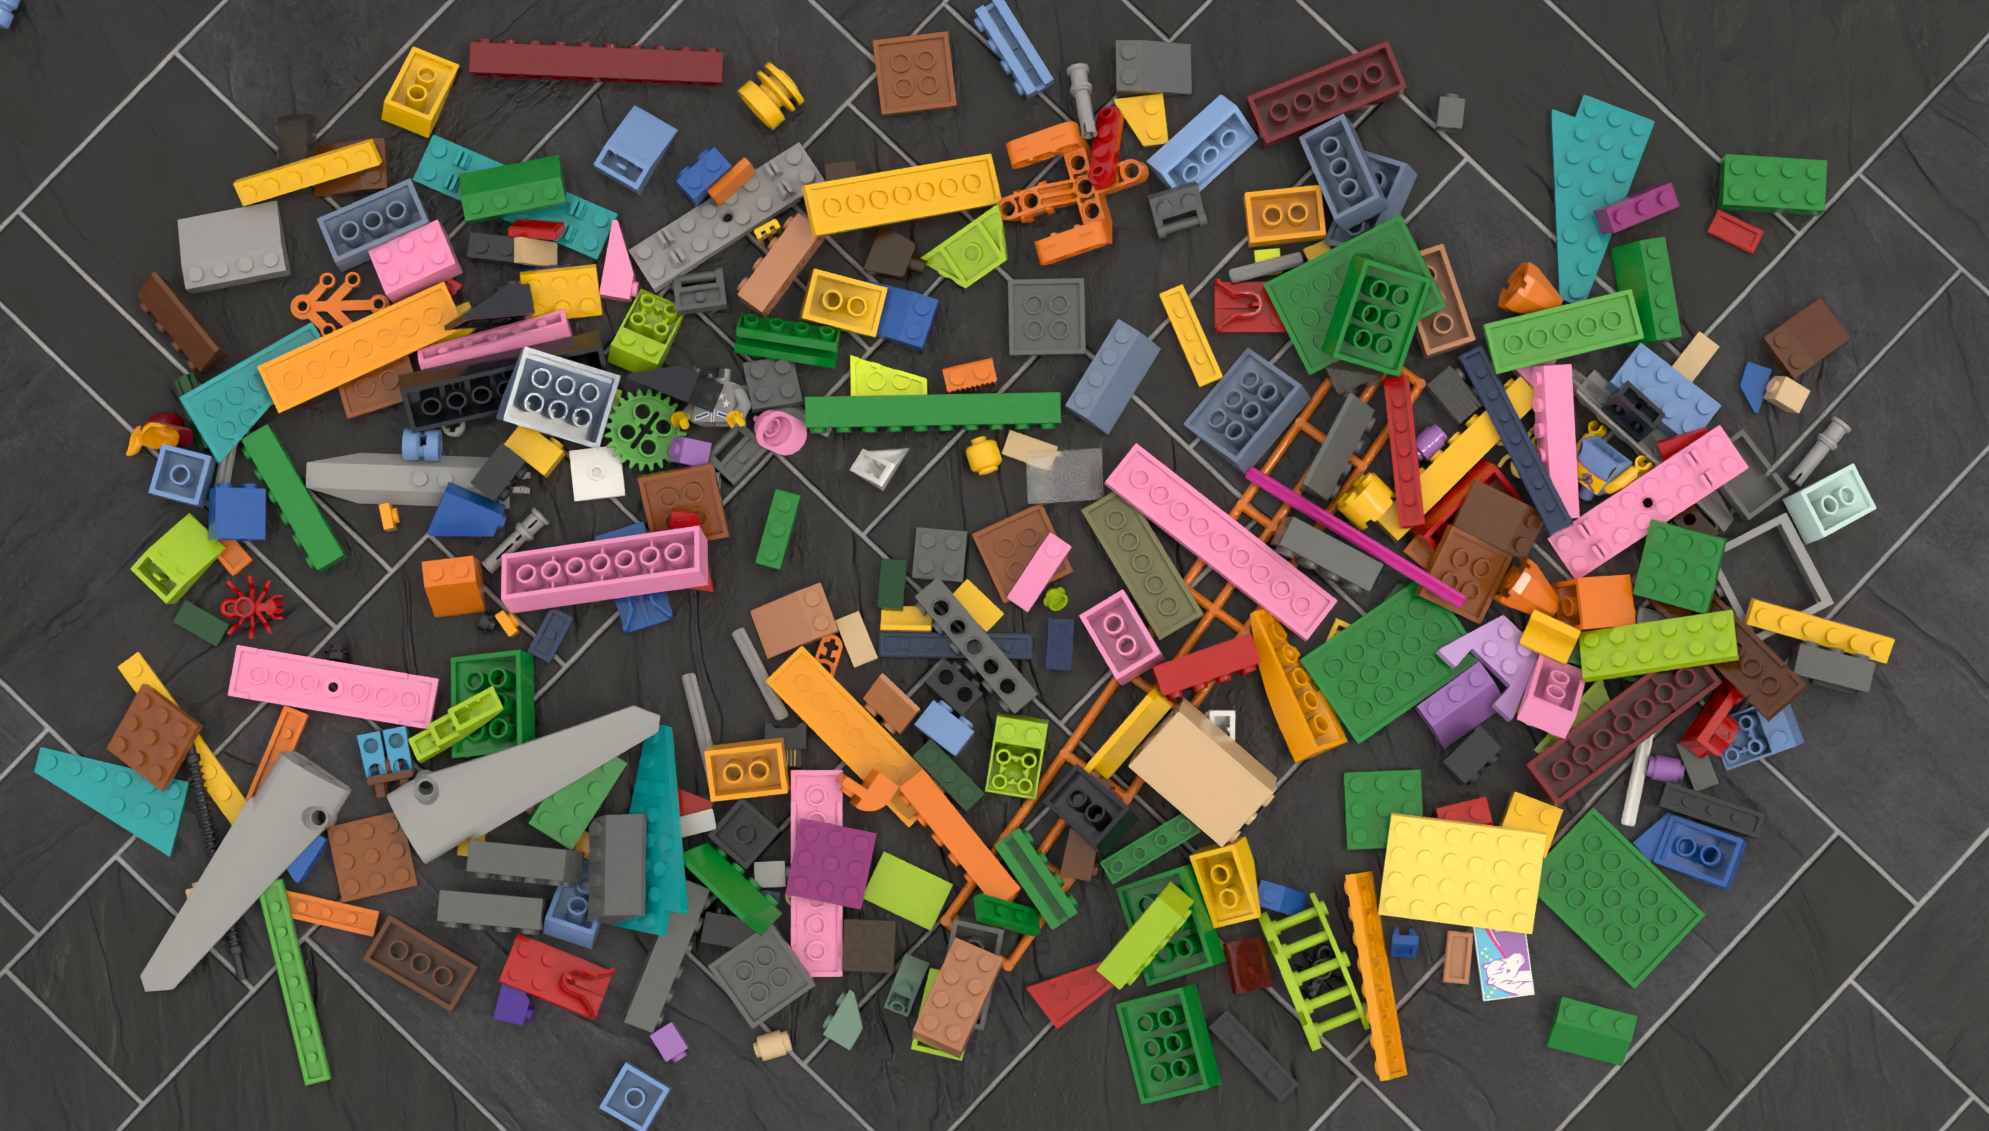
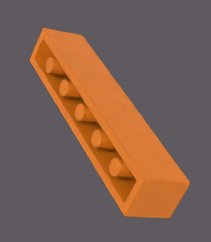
M921 769L899 787L902 793L898 796L907 807L911 804L915 807L918 813L914 816L923 827L928 824L932 828L934 833L931 836L940 847L944 844L950 850L947 856L956 867L960 864L967 871L963 876L972 887L977 884L983 891L982 894L1002 900L1009 899L1021 889L924 769Z

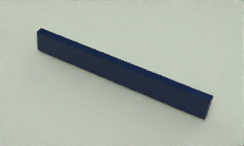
M1481 345L1460 355L1459 360L1549 535L1552 536L1573 526L1574 523L1501 381L1495 375L1493 366L1484 348Z

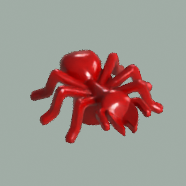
M248 576L250 598L246 597L230 580L226 581V584L240 598H226L220 604V611L227 618L235 619L241 617L227 631V634L231 635L236 629L241 627L246 618H250L249 639H253L256 629L255 614L263 623L267 633L271 634L272 630L269 623L261 613L265 611L272 619L283 620L282 616H274V614H281L284 609L277 608V606L284 603L280 600H274L275 598H282L283 594L272 595L270 599L262 603V599L269 591L270 580H267L263 591L256 601L254 600L255 586L252 576Z

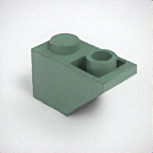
M905 954L884 1008L908 1017L929 966L928 962Z
M849 990L847 994L842 992L835 1004L839 1007L834 1016L829 1014L822 1027L826 1029L823 1035L851 1050L864 1026L856 994L854 991Z

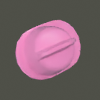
M767 410L759 416L753 417L756 439L762 447L777 454L791 455L799 451L805 444L807 429H805L804 423L798 418L777 410Z

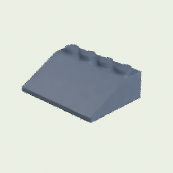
M524 346L504 391L496 419L599 449L621 376Z
M1247 348L1183 425L1228 463L1246 475L1249 468L1259 461L1311 397L1300 383L1250 348Z

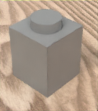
M786 861L754 862L755 881L762 888L787 887L791 866H786Z

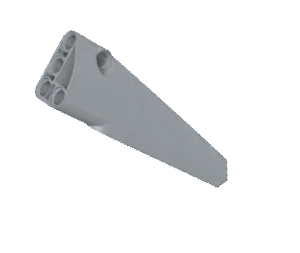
M633 705L434 772L422 770L416 774L413 780L387 794V798L412 846L422 861L427 864L471 837L476 839L485 835L654 735L659 729L660 715ZM423 781H429L433 784L428 789L419 786Z
M295 751L281 752L256 795L252 796L242 808L140 977L145 992L173 990L326 828L336 823L337 814L350 795L351 788L300 753ZM320 811H323L326 816L324 824L318 818Z

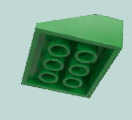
M1353 254L1321 352L1337 359L1399 377L1432 279Z
M512 650L451 658V708L492 686L495 688L504 708L503 711L486 724L452 745L453 759H476L535 739L534 655L523 650Z
M1192 864L1116 888L1129 929L1170 881L1194 901L1189 908L1192 913L1184 924L1172 935L1167 944L1159 950L1149 965L1142 970L1147 986L1226 961Z
M1196 984L1115 1004L1141 1105L1209 1089L1222 1084Z

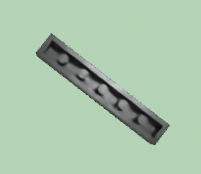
M685 877L688 914L671 911L666 937L655 935L622 1017L625 1023L653 1033L655 1027L659 1028L663 1021L664 1013L661 1011L664 1004H669L674 993V989H671L674 979L679 980L684 966L680 964L684 955L688 956L693 946V942L690 939L694 931H699L703 918L700 917L703 907L708 908L713 895L709 893L710 889L705 884Z

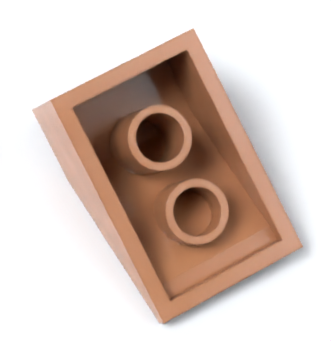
M821 583L796 591L750 611L767 659L816 642L826 636L839 633Z
M883 673L863 698L867 702L864 707L874 717L879 714L886 720L883 725L892 734L897 731L901 735L922 713L921 709Z

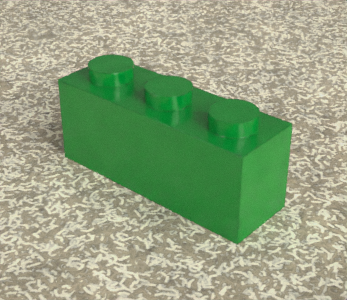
M778 489L775 490L755 562L757 566L782 572L802 501L800 495Z

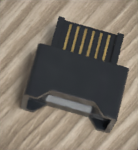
M764 723V739L784 737L787 767L802 768V750H808V724L800 723L796 728H775L770 723Z

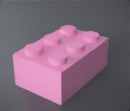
M438 220L368 251L385 294L393 304L463 273L446 230Z
M1123 589L1079 615L1121 686L1166 660L1129 596Z
M1539 654L1527 682L1517 720L1565 739L1576 718L1585 685L1582 669L1567 663L1562 665Z

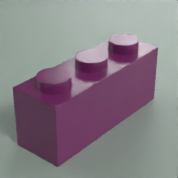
M1670 182L1657 184L1598 208L1593 212L1602 235L1616 233L1679 207V203Z

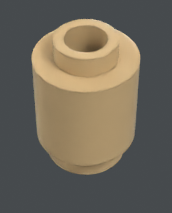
M777 1030L757 1036V1042L753 1043L757 1058L762 1057L763 1061L787 1055L788 1051L793 1050L787 1030L783 1032Z

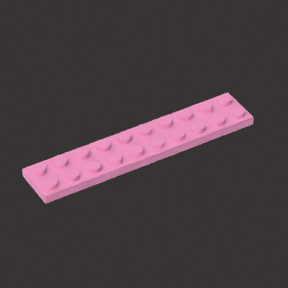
M1137 443L1105 481L1104 484L1305 642L1338 601Z

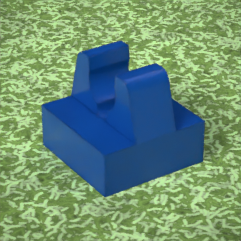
M1395 928L1391 940L1390 957L1416 958L1418 936H1416L1414 929H1409L1408 935H1400L1399 928Z

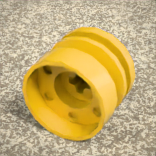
M768 62L764 68L770 77H767L759 70L757 76L762 84L758 86L753 81L748 80L737 90V93L753 113L767 127L774 130L785 120L780 110L782 106L790 112H794L795 107L789 100L792 99L798 105L805 101L791 78L784 71Z

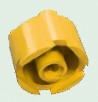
M1361 473L1352 482L1354 487L1348 493L1343 492L1335 500L1338 510L1359 531L1368 527L1365 524L1367 521L1372 520L1375 522L1393 503L1390 498L1396 497V494L1375 473H1368L1366 475Z

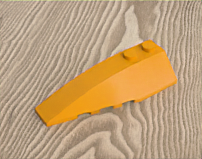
M1264 609L1250 613L1253 640L1261 661L1259 669L1265 691L1295 763L1313 758L1347 743L1348 740L1334 710L1298 659L1300 653L1297 648L1289 645L1287 642V633L1279 621Z

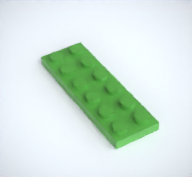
M1632 289L1483 325L1495 375L1644 339Z

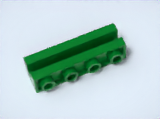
M740 314L736 329L737 339L734 353L835 369L841 329H835L830 326L810 325L805 322L785 321L779 318L759 317L754 314Z
M1181 813L1099 863L1113 885L1200 833L1201 830Z
M1018 828L997 842L994 847L1051 930H1054L1078 912L1075 908L1079 905L1071 893L1067 896L1061 889L1064 883L1056 872L1051 874L1047 869L1046 865L1049 864V861L1043 852L1039 851L1036 853L1031 845L1035 841L1027 829L1022 832Z

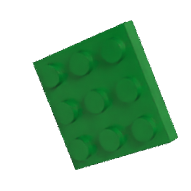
M1652 519L1633 594L1703 614L1709 613L1727 539Z
M1421 770L1343 773L1347 850L1387 848L1391 813L1423 817Z

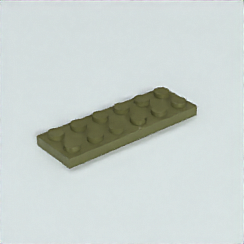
M1114 491L1081 510L1159 642L1204 616L1141 512Z

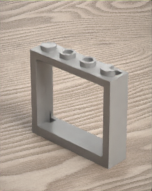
M1787 513L1726 543L1724 553L1777 527L1817 603L1801 612L1812 615L1834 604ZM1720 568L1714 592L1718 598L1722 597L1725 604L1744 622L1746 615ZM1746 624L1753 631L1751 625ZM1764 630L1756 635L1763 640L1776 632Z

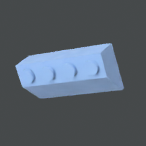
M1220 94L1146 162L1168 189L1196 181L1200 192L1259 138L1237 105Z

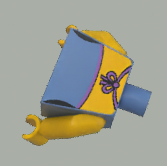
M1591 421L1588 424L1589 433H1585L1576 444L1578 482L1582 484L1578 495L1586 501H1591L1594 494L1598 496L1606 493L1613 494L1635 480L1640 471L1647 473L1653 468L1651 462L1645 467L1640 466L1647 459L1645 456H1638L1635 460V466L1631 467L1633 462L1601 439L1606 435L1607 428L1601 425L1595 431L1599 426L1597 421Z

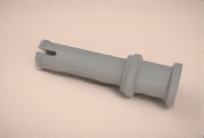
M1078 63L1067 68V75L1070 77L1072 85L1070 93L1076 100L1081 137L1083 139H1092L1091 133L1093 137L1097 136L1090 98L1093 87L1088 79L1089 66L1084 63Z
M1833 416L1831 418L1832 422L1827 429L1817 435L1818 442L1788 476V479L1792 482L1800 474V477L1794 483L1798 487L1802 486L1829 451L1836 450L1838 447L1837 443L1844 434L1850 433L1851 428L1838 417Z
M535 507L531 509L532 513L521 523L518 522L516 524V530L481 562L490 573L493 574L502 565V555L498 559L497 557L511 543L513 545L504 554L514 553L526 541H532L534 535L544 525L548 526L550 524Z

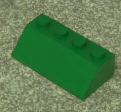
M560 155L460 174L461 201L465 221L468 224L569 205Z
M1665 237L1640 240L1611 248L1617 291L1632 289L1644 335L1642 340L1626 343L1627 348L1637 347L1640 343L1646 346L1679 340L1682 334Z
M709 843L683 852L684 865L735 915L760 936L782 914L775 907L778 902L768 892L763 895L759 891L762 886L752 877L747 880L743 876L746 871L735 861L731 864L727 860L730 855L720 846L715 849Z

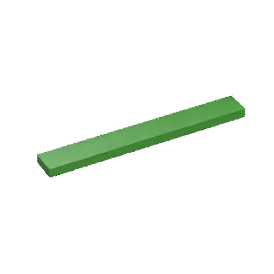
M284 879L276 880L260 896V901L306 1086L330 1080L332 1077Z

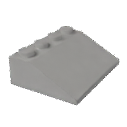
M278 201L178 220L181 266L185 288L191 294L291 275Z

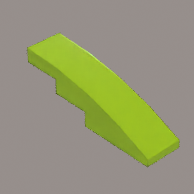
M492 686L448 709L447 715L428 724V729L409 738L408 741L418 762L423 763L448 749L503 711V705L495 688Z

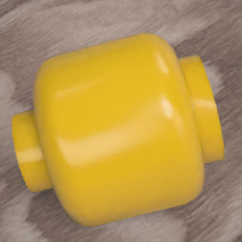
M986 436L971 440L972 445L966 449V456L971 470L978 472L979 475L997 471L998 465L1002 462L997 442L995 440H987Z

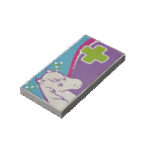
M1472 927L1482 1000L1489 1001L1535 995L1526 933Z

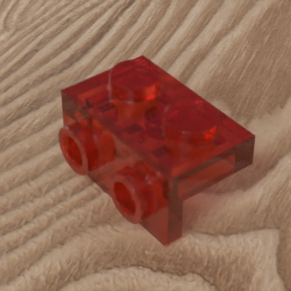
M1261 936L1223 944L1233 994L1271 987L1272 976L1267 966L1266 947L1262 942Z

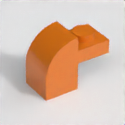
M873 768L862 785H859L842 772H840L835 780L842 785L839 790L852 798L850 803L863 811L881 809L889 803L899 788L898 785Z

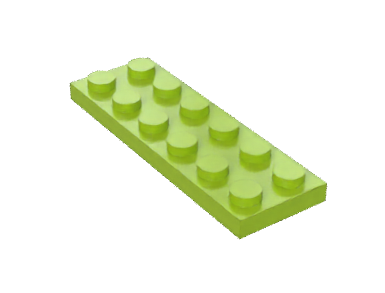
M1733 610L1585 631L1579 635L1584 683L1739 660Z

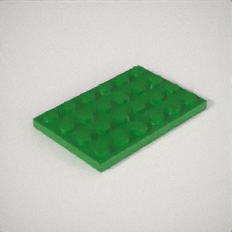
M1401 214L1263 284L1309 375L1341 360L1321 352V348L1353 254L1432 279L1419 320L1447 306Z
M1415 581L1299 660L1357 745L1479 662L1469 651L1459 664L1452 669L1436 654L1442 647L1467 635V632L1451 610L1415 594L1419 586Z
M1594 807L1572 827L1542 861L1538 898L1633 989L1648 976L1705 916L1693 902Z

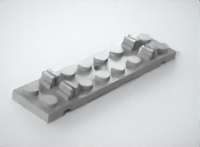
M800 142L755 170L757 173L720 206L710 198L628 250L655 293L672 283V280L679 275H685L718 252L800 202L801 198L804 197L802 192L804 185L825 182ZM726 215H732L730 222L724 221Z

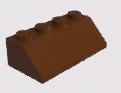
M156 271L152 273L137 293V296L141 299V302L138 303L147 315L152 313L157 321L154 324L163 334L169 333L173 338L170 342L179 354L184 352L189 359L186 363L195 373L200 371L204 375L208 374L228 357L227 353L166 279Z

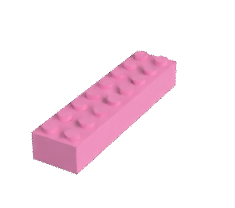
M700 526L502 554L501 600L510 613L708 585V540Z

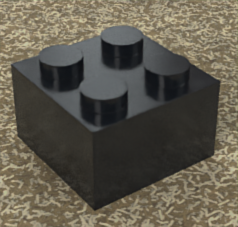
M1479 726L1473 729L1438 764L1459 786L1465 783L1470 785L1482 775L1479 770L1483 766L1486 768L1490 767L1500 757L1497 752L1502 748Z
M741 798L716 825V829L708 834V837L742 867L749 870L782 831L747 800Z

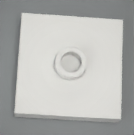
M606 446L599 447V449L589 448L569 451L575 502L626 496L623 465L620 464L622 456L620 454L615 457L612 456L616 450L615 447L607 448Z

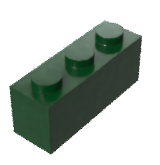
M932 739L913 755V758L966 813L985 795Z

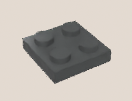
M770 358L742 364L752 413L802 405L803 401L794 362Z
M916 527L912 579L935 580L939 577L941 581L963 583L967 531Z

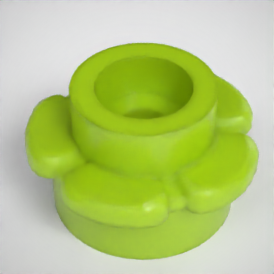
M1062 587L1051 588L1046 592L1043 603L1051 610L1059 611L1066 606L1068 597Z

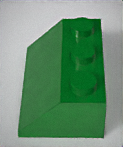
M1558 996L1546 1047L1622 1066L1632 1042L1638 1016Z

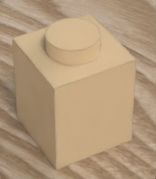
M1774 376L1768 382L1763 398L1787 413H1800L1810 390L1787 376Z

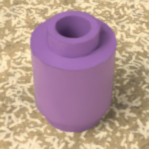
M1436 424L1425 428L1416 437L1418 461L1422 459L1428 461L1439 449L1445 446L1444 442L1448 437Z
M1656 754L1655 757L1649 756L1646 776H1650L1652 780L1676 784L1677 780L1682 781L1685 765H1681V759Z

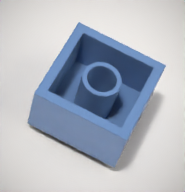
M162 444L148 493L160 498L204 509L217 461L209 455Z
M933 700L914 725L948 753L957 758L975 734L972 730L973 724L963 716L957 719L951 714L953 709L944 701L940 700L937 703Z
M625 1062L599 1108L638 1131H648L672 1087L632 1063Z

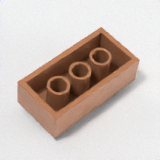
M799 213L795 217L790 216L783 225L785 230L780 238L774 237L767 248L770 250L765 258L760 257L752 268L754 273L749 279L745 277L737 288L739 290L737 295L740 302L760 317H768L825 240L824 235L813 237L809 220Z
M1443 244L1420 251L1447 304L1446 307L1418 320L1415 333L1424 360L1471 345L1476 340Z
M955 937L913 1029L912 1038L960 1059L1002 967L1003 958Z

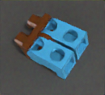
M409 726L357 735L367 784L372 786L376 799L387 797V794L390 793L388 782L397 781L399 788L413 780V777L416 776L412 749L408 741L410 738Z

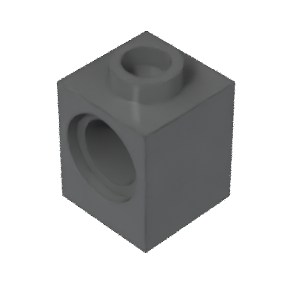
M1452 93L1439 97L1437 101L1435 131L1460 134L1463 126L1465 99L1459 98V95Z

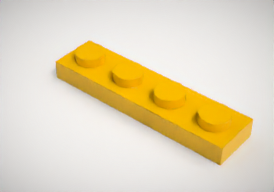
M1183 284L1159 294L1199 388L1222 379V373Z

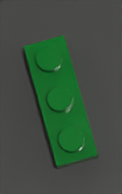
M981 893L973 897L976 921L1033 937L1040 934L1037 909Z

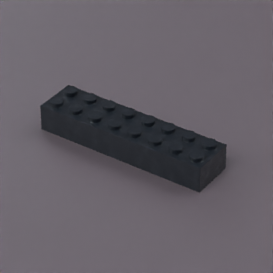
M599 330L527 346L609 372ZM523 347L399 375L400 392L412 433L498 414L504 391Z

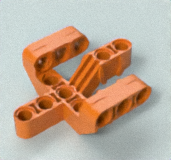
M1064 122L1006 143V148L1013 169L1027 167L1063 154L1070 180L1047 184L1045 180L1039 182L1035 187L1013 191V195L1002 198L997 204L1001 207L1002 219L1012 222L1021 220L1022 223L1035 221L1034 217L1044 213H1048L1049 216L1056 213L1055 209L1078 205L1084 225L1077 224L1071 230L1062 233L1054 232L1050 234V237L1034 241L1040 265H1048L1112 244V218L1105 196L1145 182L1149 175V169L1143 162L1133 159L1119 162L1113 185L1103 190H1097L1092 186L1090 193L1085 194L1084 185L1089 181L1088 173L1092 149L1087 140L1081 137V130L1076 122ZM1083 157L1085 165L1081 170H1078L1077 161ZM1137 165L1139 168L1138 175L1132 178L1130 170L1133 166ZM1036 195L1038 203L1032 208L1030 206V199ZM1013 203L1015 206L1014 213L1011 216H1009L1007 214V207L1009 206V204ZM1097 205L1099 214L1097 217L1092 218L1091 209Z

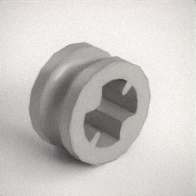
M461 422L460 427H456L455 432H450L451 429H447V426H443L442 430L450 437H459L465 431L466 425L465 422Z

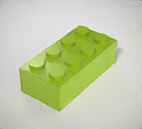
M1170 881L1096 970L1119 990L1126 983L1131 986L1142 970L1149 965L1159 950L1167 944L1172 935L1179 930L1190 916L1192 911L1189 908L1194 901Z

